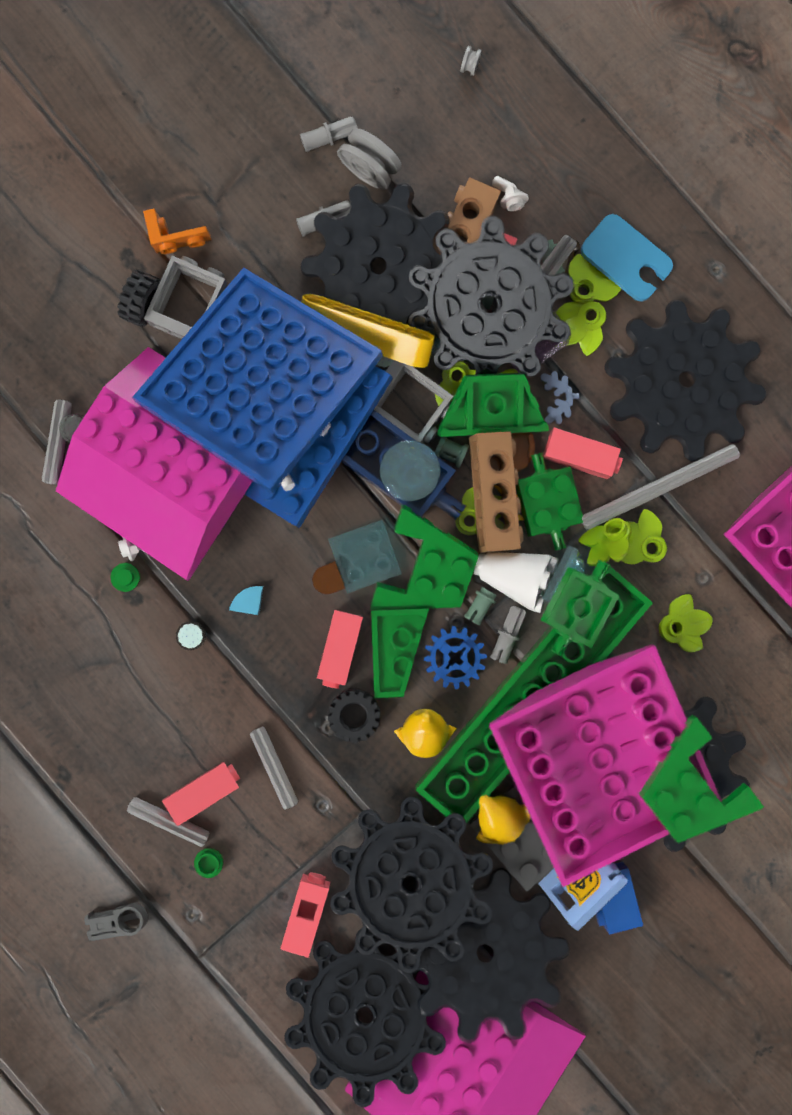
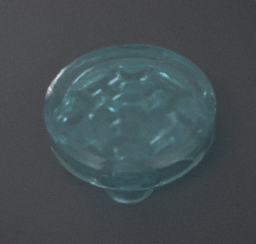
M403 441L392 446L384 455L380 466L381 480L386 490L397 499L417 501L428 496L436 487L440 476L439 461L435 453L423 443Z

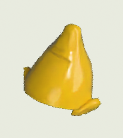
M419 709L414 711L405 720L403 727H399L394 732L413 755L421 758H430L438 755L443 750L457 728L447 725L443 717L435 711Z
M503 795L495 797L481 796L478 814L481 831L476 839L482 843H496L500 845L515 841L530 820V814L525 804L520 805L515 799Z

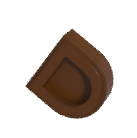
M336 561L319 567L313 574V586L322 594H332L346 589Z

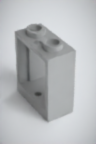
M171 256L144 320L154 328L183 339L192 327L163 315L180 274H185L216 288L207 309L228 286L226 279L223 278L224 274L211 267L208 270L197 267L198 263L186 256H182L181 259Z
M393 360L385 371L391 374L393 380L374 410L422 446L425 442L429 444L437 435L438 429L436 427L442 418L444 419L454 396L414 367ZM405 373L443 399V402L419 435L381 408Z

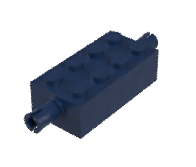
M373 410L341 462L400 506L403 504L411 508L412 512L418 516L423 517L430 506L434 507L436 505L456 521L460 513L451 506L462 513L466 505L446 492L447 488L445 487L456 470Z

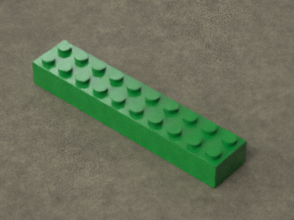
M611 566L608 568L602 582L605 583L608 589L618 594L619 597L593 647L590 648L580 642L570 640L563 656L551 651L559 634L550 626L415 784L416 791L446 817L449 814L458 813L463 816L467 823L479 809L480 797L483 795L490 796L510 772L489 724L534 692L589 665L604 661L653 604L651 600Z

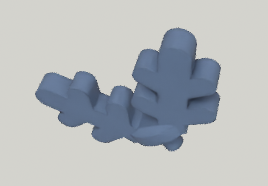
M553 371L551 376L543 373L540 379L546 383L544 387L546 391L555 388V397H559L563 393L566 394V401L561 399L555 400V405L558 406L556 409L553 407L547 408L549 415L544 420L548 425L554 421L559 425L562 423L561 415L563 413L566 418L571 417L570 407L573 406V399H579V393H572L571 387L568 386L567 376H563L561 381H559L556 371Z

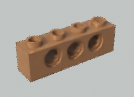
M469 177L466 186L460 185L456 193L454 202L458 204L454 213L448 212L450 218L448 229H452L457 235L463 236L467 241L466 243L477 241L481 234V224L485 218L493 215L501 191ZM471 209L474 210L478 216L473 219H469L463 215V212L465 210Z
M511 432L477 433L469 437L478 553L521 549L520 544L523 542V530L518 523L521 503L519 497H516L518 471L514 468L513 457L516 454L515 441L511 438ZM492 456L496 457L500 462L498 471L494 470L490 465ZM494 485L499 486L502 490V498L500 500L493 496L492 489ZM497 514L504 518L505 524L502 529H499L495 524Z

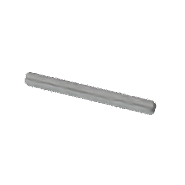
M731 444L582 516V524L586 530H589L740 457L736 445Z

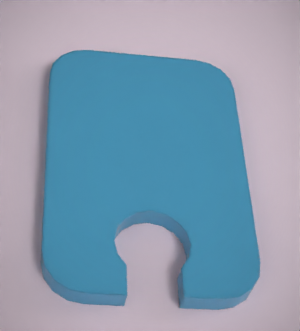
M611 214L606 216L581 246V254L588 262L637 301H646L657 289L651 283H646L640 278L639 270L642 267L652 268L663 281L673 269V263L669 256L618 215Z

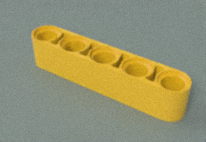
M304 294L302 296V303L382 350L384 357L413 367H428L435 339L433 334L319 295Z

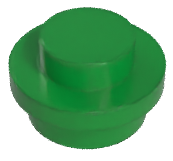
M121 563L111 572V583L119 591H132L140 582L139 570L132 564Z
M213 848L201 850L194 859L196 872L204 878L217 876L224 864L221 853Z

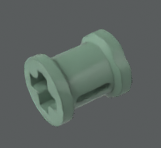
M441 437L434 455L454 463L455 467L459 469L469 445L466 443L461 445L447 439V437Z

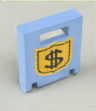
M612 862L565 887L561 885L555 869L550 871L538 884L571 927L579 930L627 884L628 880L623 874H619L621 871ZM566 890L576 904L571 909H568L557 894H562Z

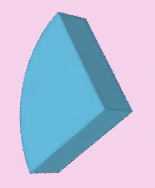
M254 586L241 591L233 599L229 610L259 615L263 587Z

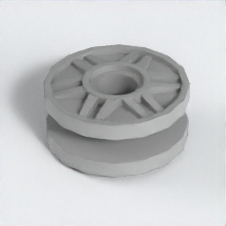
M352 129L348 135V141L351 145H341L337 151L338 157L353 174L377 189H387L391 183V178L388 174L395 175L401 169V162L398 156L384 142L363 129Z

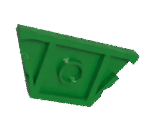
M525 374L464 375L438 429V435L440 437L492 432L549 431V426L539 411L538 402L530 391V385Z

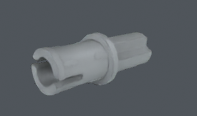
M348 117L329 125L325 122L323 123L324 126L302 133L300 136L305 151L309 152L329 143L334 145L333 141L347 137L352 129L357 128L353 117Z
M346 200L325 209L321 206L319 211L296 218L301 235L306 236L316 231L314 228V218L318 213L328 212L336 218H343L350 212L351 203Z
M517 606L510 607L502 630L498 629L500 635L490 658L498 660L503 650L499 662L508 663L514 644L520 639L518 634L527 614L524 609Z

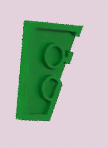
M429 608L371 611L374 698L404 697Z

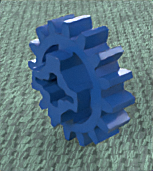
M455 626L451 627V633H447L442 628L440 629V638L434 635L431 636L434 645L425 646V649L431 652L430 655L423 657L424 661L431 662L426 671H435L436 674L433 677V681L436 682L442 678L443 687L445 688L450 682H453L455 689H459V682H464L469 687L470 677L476 680L479 679L476 673L477 669L485 670V666L480 663V659L487 658V655L479 652L484 647V643L476 644L474 641L478 635L474 633L468 637L467 628L465 627L460 633H457ZM450 638L463 639L459 645H448L445 640ZM471 648L474 652L472 666L468 663L467 653ZM437 649L443 653V662L439 667L435 659ZM451 650L455 653L460 650L462 652L459 656L462 659L461 663L453 662L449 664L450 657L448 653ZM451 670H462L465 673L457 677L447 675Z

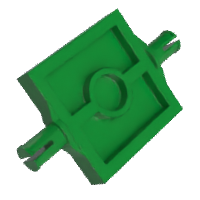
M543 452L531 455L535 472L527 478L519 479L516 485L527 535L531 537L539 534H551L554 551L567 548L562 531L572 525L583 523V514L571 466L558 470L546 469Z
M598 560L591 575L582 574L571 567L567 568L540 619L542 622L553 627L559 634L551 651L563 656L570 640L580 642L590 648L593 647L619 597L618 594L608 589L605 583L602 582L610 567L606 562Z

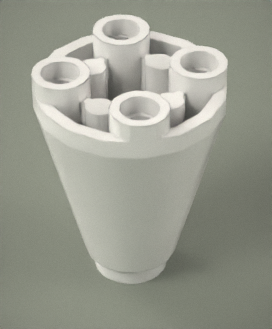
M480 553L474 568V574L480 576L482 581L527 609L541 613L546 598H549L552 592L554 582L550 581L551 574L554 575L556 572L559 558L545 554Z

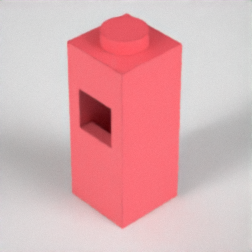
M553 428L550 431L543 453L545 460L567 467L571 466L573 469L604 479L611 478L613 473L618 474L623 459L619 457L620 448L557 428Z
M334 610L317 675L318 679L323 680L322 685L339 689L340 684L346 685L363 616Z
M221 762L162 799V802L178 827L238 789L239 786L236 781L240 777L232 764L226 766L224 762Z
M310 872L309 875H302L280 948L281 950L309 958L331 883L326 881L325 876Z

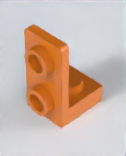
M155 208L143 211L150 243L156 253L171 254L176 252L177 248L185 246L197 248L205 245L206 241L211 240V235L206 226L169 234L165 218H160Z

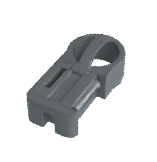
M129 903L118 906L114 910L97 913L91 911L84 918L85 925H90L87 937L90 941L124 935H135L146 926L148 921L146 909L138 903ZM126 910H133L136 912L123 915L124 911ZM140 918L138 928H130L124 923L128 920Z

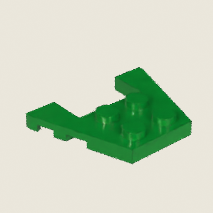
M402 504L394 533L420 539L422 543L407 589L377 582L370 603V610L461 607L479 557L478 552L448 532L446 534L435 527L431 521L425 517L418 516L412 512L411 508Z
M694 715L688 717L685 722L686 727L679 738L675 737L663 762L658 763L639 793L640 797L677 843L759 811L764 807L751 788L745 783L723 801H720L688 758L710 741L712 737Z

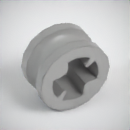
M468 46L460 72L469 71L470 75L474 76L482 50L473 51L472 47Z

